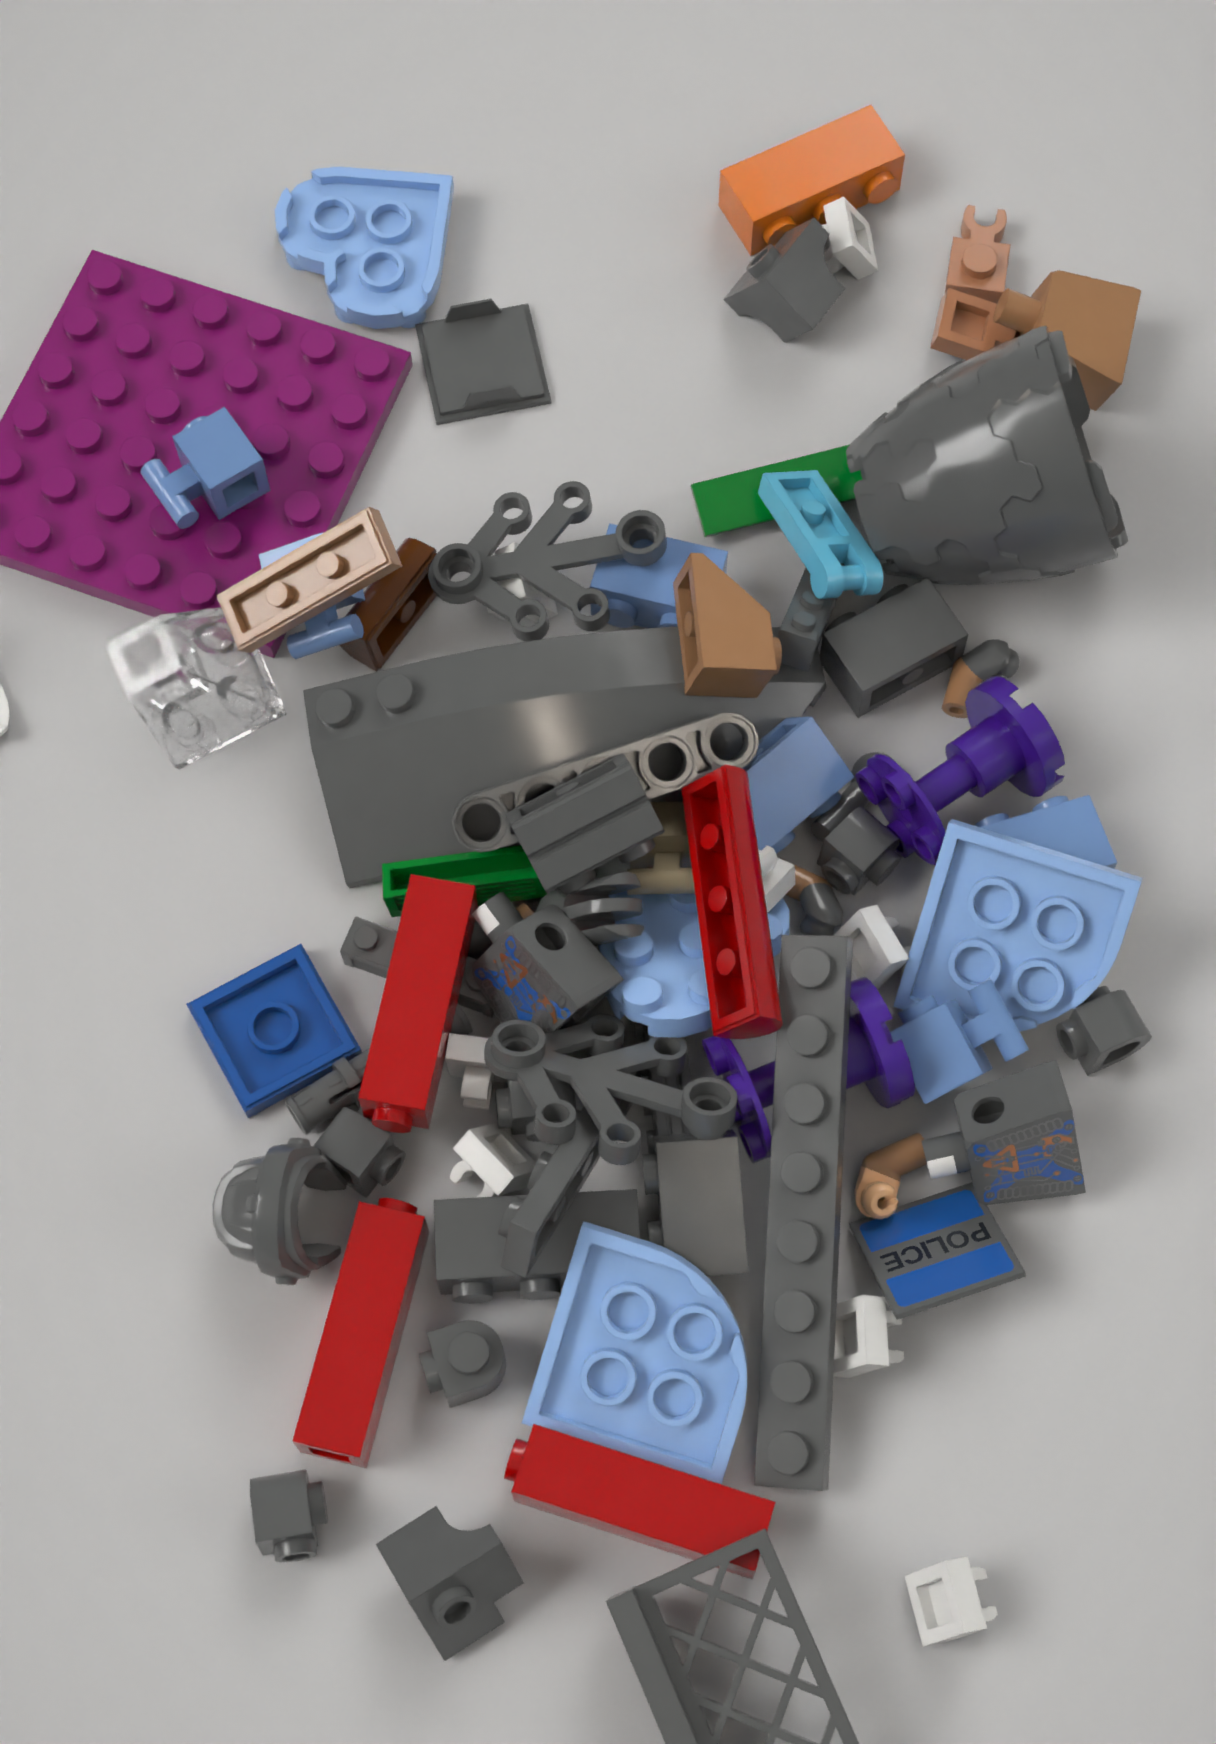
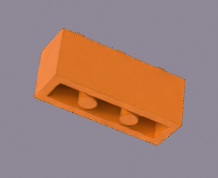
M868 105L720 170L718 206L750 256L770 244L775 246L785 232L812 218H815L821 225H827L823 206L841 197H845L855 209L869 203L878 204L887 200L894 192L900 190L905 153L873 106Z

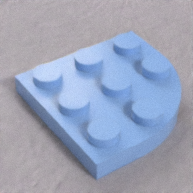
M951 819L946 829L908 955L909 960L906 962L893 1007L904 1010L931 995L934 996L938 1006L956 999L967 1021L980 1014L968 991L991 979L1019 1031L1037 1028L1039 1024L1057 1018L1072 1008L1075 1009L1098 988L1115 962L1143 878Z
M583 1221L522 1424L532 1427L533 1424L722 1484L741 1423L747 1392L745 1346L739 1325L730 1306L712 1281L682 1256L652 1242Z

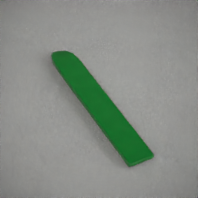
M849 445L691 484L690 488L704 538L775 520L758 495L763 473L817 470L839 503L856 500L854 486L856 482L862 480L860 470L852 473L849 471L846 450Z

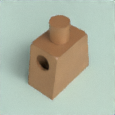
M1061 270L1052 271L1031 297L1009 288L1005 289L997 303L993 321L1021 332V335L1042 326H1047L1050 332L1062 331L1068 354L1075 361L1089 407L1097 411L1122 385L1141 290Z

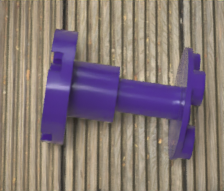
M992 676L968 692L965 706L971 729L948 743L945 747L947 760L918 780L914 781L894 760L882 754H875L867 760L866 767L856 773V782L864 796L871 803L878 804L881 812L889 822L886 827L901 839L895 851L902 857L907 858L915 852L927 863L936 865L946 833L937 812L968 791L977 797H984L1008 780L1024 794L1040 797L1063 781L1064 776L1058 775L1055 772L1065 765L1062 748L1053 729L1033 702L1022 709L1010 697L1019 688L1009 680L999 676Z
M861 977L851 981L846 1089L865 1083L878 1104L889 1109L914 1095L915 1084L912 1068L902 1039L894 1042L885 1023L893 1019L886 1003L873 983L868 978ZM710 1036L703 1039V1049L716 1076L722 1075L723 1080L729 1083L737 1093L734 1123L738 1121L742 1123L738 1127V1132L750 1161L754 1164L771 1157L772 1137L763 1109L773 1105L775 1061L747 1071L730 1038Z

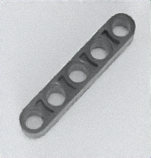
M736 713L713 714L480 790L461 799L455 807L452 817L453 832L459 843L467 849L476 852L492 851L517 843L519 840L513 831L506 813L524 804L526 793L531 787L536 784L547 783L556 788L591 770L594 766L622 753L630 762L648 799L682 789L684 786L725 764L739 768L747 766L757 753L759 746L758 732L753 723L743 715ZM723 723L734 725L742 735L743 743L741 750L730 760L719 759L714 755L710 747L712 732ZM661 743L672 744L679 750L682 757L680 771L669 780L657 779L652 775L648 765L651 751ZM484 803L491 805L499 814L500 824L498 830L488 839L477 840L471 838L466 834L462 826L464 813L475 804Z

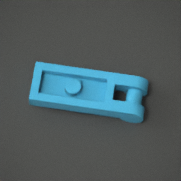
M817 470L763 473L758 495L811 574L810 581L814 595L818 599L838 598L843 591L852 590L857 596L877 595L883 586L882 566Z

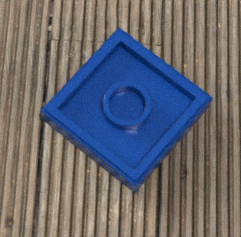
M301 943L186 1004L247 1118L333 1071L332 1063L344 1057L349 1061L362 1053L360 1046Z

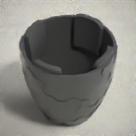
M1047 326L1035 328L964 362L962 360L956 362L899 400L894 409L889 413H883L847 447L846 456L850 473L860 470L862 480L856 482L854 486L857 507L875 556L880 560H886V563L882 564L886 575L922 580L928 578L935 584L981 585L1058 577L1074 573L1075 569L1117 558V548L1125 545L1128 542L1118 502L1110 494L1102 467L1093 461L1090 456L1082 430V425L1088 420L1090 407L1075 361L1068 354L1062 331L1050 332Z

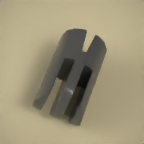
M628 871L594 879L582 888L570 893H562L560 889L551 891L541 899L536 909L537 912L549 904L558 906L594 946L640 936L644 931V926L615 925V921L639 916L643 913L641 899L609 897V895L641 887L636 874Z

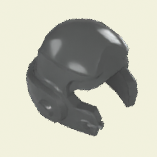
M290 1138L287 1144L272 1146L265 1156L239 1161L234 1165L233 1169L222 1177L215 1191L212 1204L213 1225L218 1239L228 1248L232 1255L257 1264L261 1273L274 1277L276 1283L280 1285H296L298 1279L309 1278L311 1270H317L329 1264L341 1254V1247L337 1245L301 1243L298 1229V1203L303 1184L308 1188L322 1191L345 1190L348 1184L339 1170L326 1157L321 1156V1149L311 1146L310 1141L305 1138Z

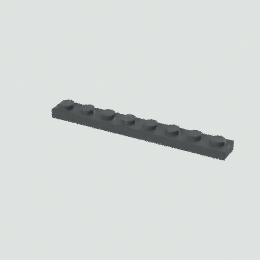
M781 935L779 1000L783 1026L777 1030L754 1486L825 1491L828 1490L853 951V940L848 936Z

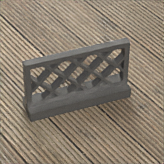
M765 1528L638 1586L620 1592L606 1601L665 1744H718L728 1717L768 1733L765 1744H774L776 1737L792 1744H819L780 1728L794 1687L823 1698L826 1703L830 1717L820 1744H830L835 1728L843 1744H859ZM757 1548L770 1575L760 1605L720 1590L729 1562ZM720 1566L713 1586L693 1579L695 1576ZM681 1583L709 1595L694 1635L665 1623L654 1597L655 1594ZM774 1589L778 1593L787 1616L767 1609ZM716 1598L757 1614L742 1655L702 1639ZM764 1617L792 1628L795 1632L800 1647L790 1674L750 1658ZM672 1637L691 1644L684 1664L681 1661ZM698 1647L738 1663L724 1704L695 1693L688 1673ZM805 1658L817 1685L798 1678ZM746 1667L786 1683L772 1724L732 1708ZM701 1706L720 1714L713 1734Z

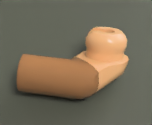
M917 1132L874 1151L863 1159L854 1190L855 1202L862 1214L875 1219H885L894 1214L899 1200L896 1198L901 1176L927 1165L921 1142L924 1138L920 1133Z

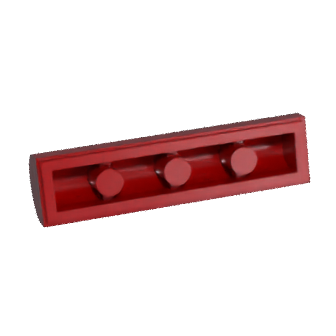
M725 764L682 788L713 1036L725 1039H750L776 1032L783 1026L748 773L742 768Z

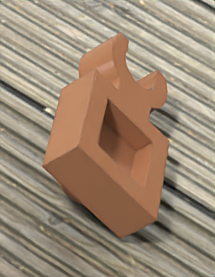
M968 205L963 214L961 225L962 238L953 237L945 292L948 288L997 304L1005 290L1011 245L1000 243L1004 236L1007 214L1005 210L998 209L995 223L990 226H981L974 220L975 206Z
M948 288L940 302L930 348L968 360L997 345L1021 336V332L993 321L996 303Z

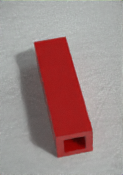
M414 874L410 875L358 1097L363 1116L371 1118L372 1125L379 1129L394 1133H409L412 1126L429 1129L446 1056L449 1033H451L476 921L472 916L473 912L478 908L475 885Z
M379 1198L377 1205L359 1201L292 1440L300 1453L367 1469L430 1233L425 1216L417 1215L418 1208L410 1203L393 1198Z
M533 1424L528 1442L518 1438L515 1440L504 1474V1479L514 1482L511 1491L514 1502L691 1560L698 1559L764 1528L767 1531L776 1503L775 1501ZM758 1548L731 1560L726 1571L753 1579L760 1558Z

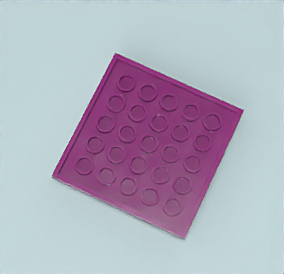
M91 250L0 421V565L236 645L216 595L261 570L258 554L321 532H326L338 525L413 366L411 352ZM225 407L263 459L270 491L220 520L202 495L190 501L199 514L197 521L188 528L180 529L141 475V468L152 459H160L170 473L181 468L182 466L172 436L183 431L185 426L192 420L201 416H209ZM286 633L256 649L254 652L275 658Z

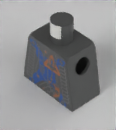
M501 892L482 904L472 914L493 943L472 965V975L500 1023L509 1020H527L538 1025L544 1033H553L556 1030L574 1026L624 980L618 971L558 906L549 904L523 919L505 892Z
M1057 1060L1045 1062L959 1093L953 1101L960 1132L921 1140L930 1179L969 1171L977 1201L984 1205L1086 1193L1072 1107Z

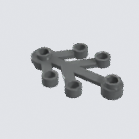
M569 481L557 488L552 505L513 552L493 555L507 534H521L532 523V512L528 499L520 493L509 492L501 495L496 500L493 507L494 513L468 544H450L443 547L435 555L429 567L428 576L433 592L441 600L451 604H465L473 600L478 601L510 621L515 636L524 642L540 640L547 634L549 620L546 609L537 600L525 599L522 601L496 583V581L519 578L571 610L574 621L579 628L585 631H597L602 629L610 619V608L606 595L598 589L582 587L557 570L618 559H625L628 563L636 566H649L658 561L666 551V531L664 523L658 515L647 510H637L626 514L620 520L614 534L554 544L569 524H578L585 521L592 512V501L588 488L580 482ZM572 497L583 500L575 508L563 506L564 502ZM518 508L523 510L522 514L517 518L507 519L503 517L504 513L509 509ZM641 539L653 542L652 545L646 548L632 547L636 541ZM467 572L471 574L465 580L458 582L450 581L456 573ZM588 604L601 606L600 611L592 616H586L580 612ZM527 615L540 617L539 621L531 627H524L519 624L520 620Z
M610 1014L594 1015L586 1023L559 1029L553 1033H544L538 1025L527 1020H509L499 1024L485 1044L484 1060L489 1070L501 1078L518 1081L535 1110L534 1132L539 1140L551 1145H560L567 1143L575 1135L576 1109L568 1101L559 1099L548 1078L550 1077L571 1084L600 1131L599 1155L603 1160L614 1165L630 1164L638 1158L641 1130L637 1124L625 1118L613 1097L680 1117L688 1131L696 1138L702 1140L720 1138L733 1126L735 1121L737 1093L724 1080L714 1077H701L689 1082L684 1090H680L631 1075L630 1073L649 1069L655 1075L662 1077H672L680 1074L686 1065L687 1044L683 1038L652 1036L647 1042L623 1048L625 1026L619 1018ZM586 1049L593 1056L578 1059L565 1054ZM620 1140V1141H624L625 1143H618V1142H614V1141Z

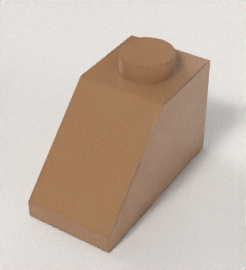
M690 553L673 582L685 680V695L758 698L772 676L779 672L782 660L781 642L778 637H773L770 612L703 553Z

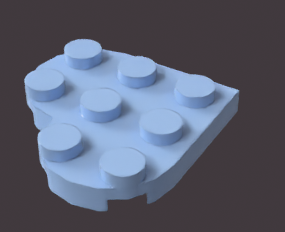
M351 167L317 168L311 171L312 179L298 184L291 192H289L288 188L282 192L275 208V221L278 240L285 252L287 263L296 270H306L325 275L327 295L334 305L335 314L339 320L373 329L413 328L415 324L424 321L426 310L433 304L441 283L454 194L453 175Z
M627 891L609 895L610 898H638L642 900V915L615 921V925L637 924L644 926V931L640 936L598 945L599 952L624 979L607 995L608 1002L615 1016L621 1020L623 1015H625L633 1022L647 1025L648 1035L653 1037L682 1038L711 1028L712 1021L695 894L628 895ZM783 898L767 913L773 957L781 951V935L790 934V909Z

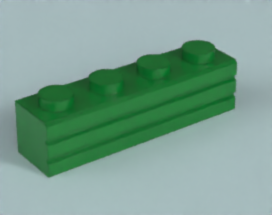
M521 845L487 852L474 851L382 864L383 900L391 917H399L402 914L411 874L475 885L478 906H481L501 892H505L511 902L543 898L548 894Z

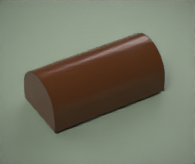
M406 538L396 550L402 567L370 584L364 591L365 600L355 603L345 615L346 617L356 614L362 622L364 634L362 638L341 644L340 647L351 657L376 672L378 669H381L437 596L432 590L428 576L431 562L437 554L436 549L414 538Z

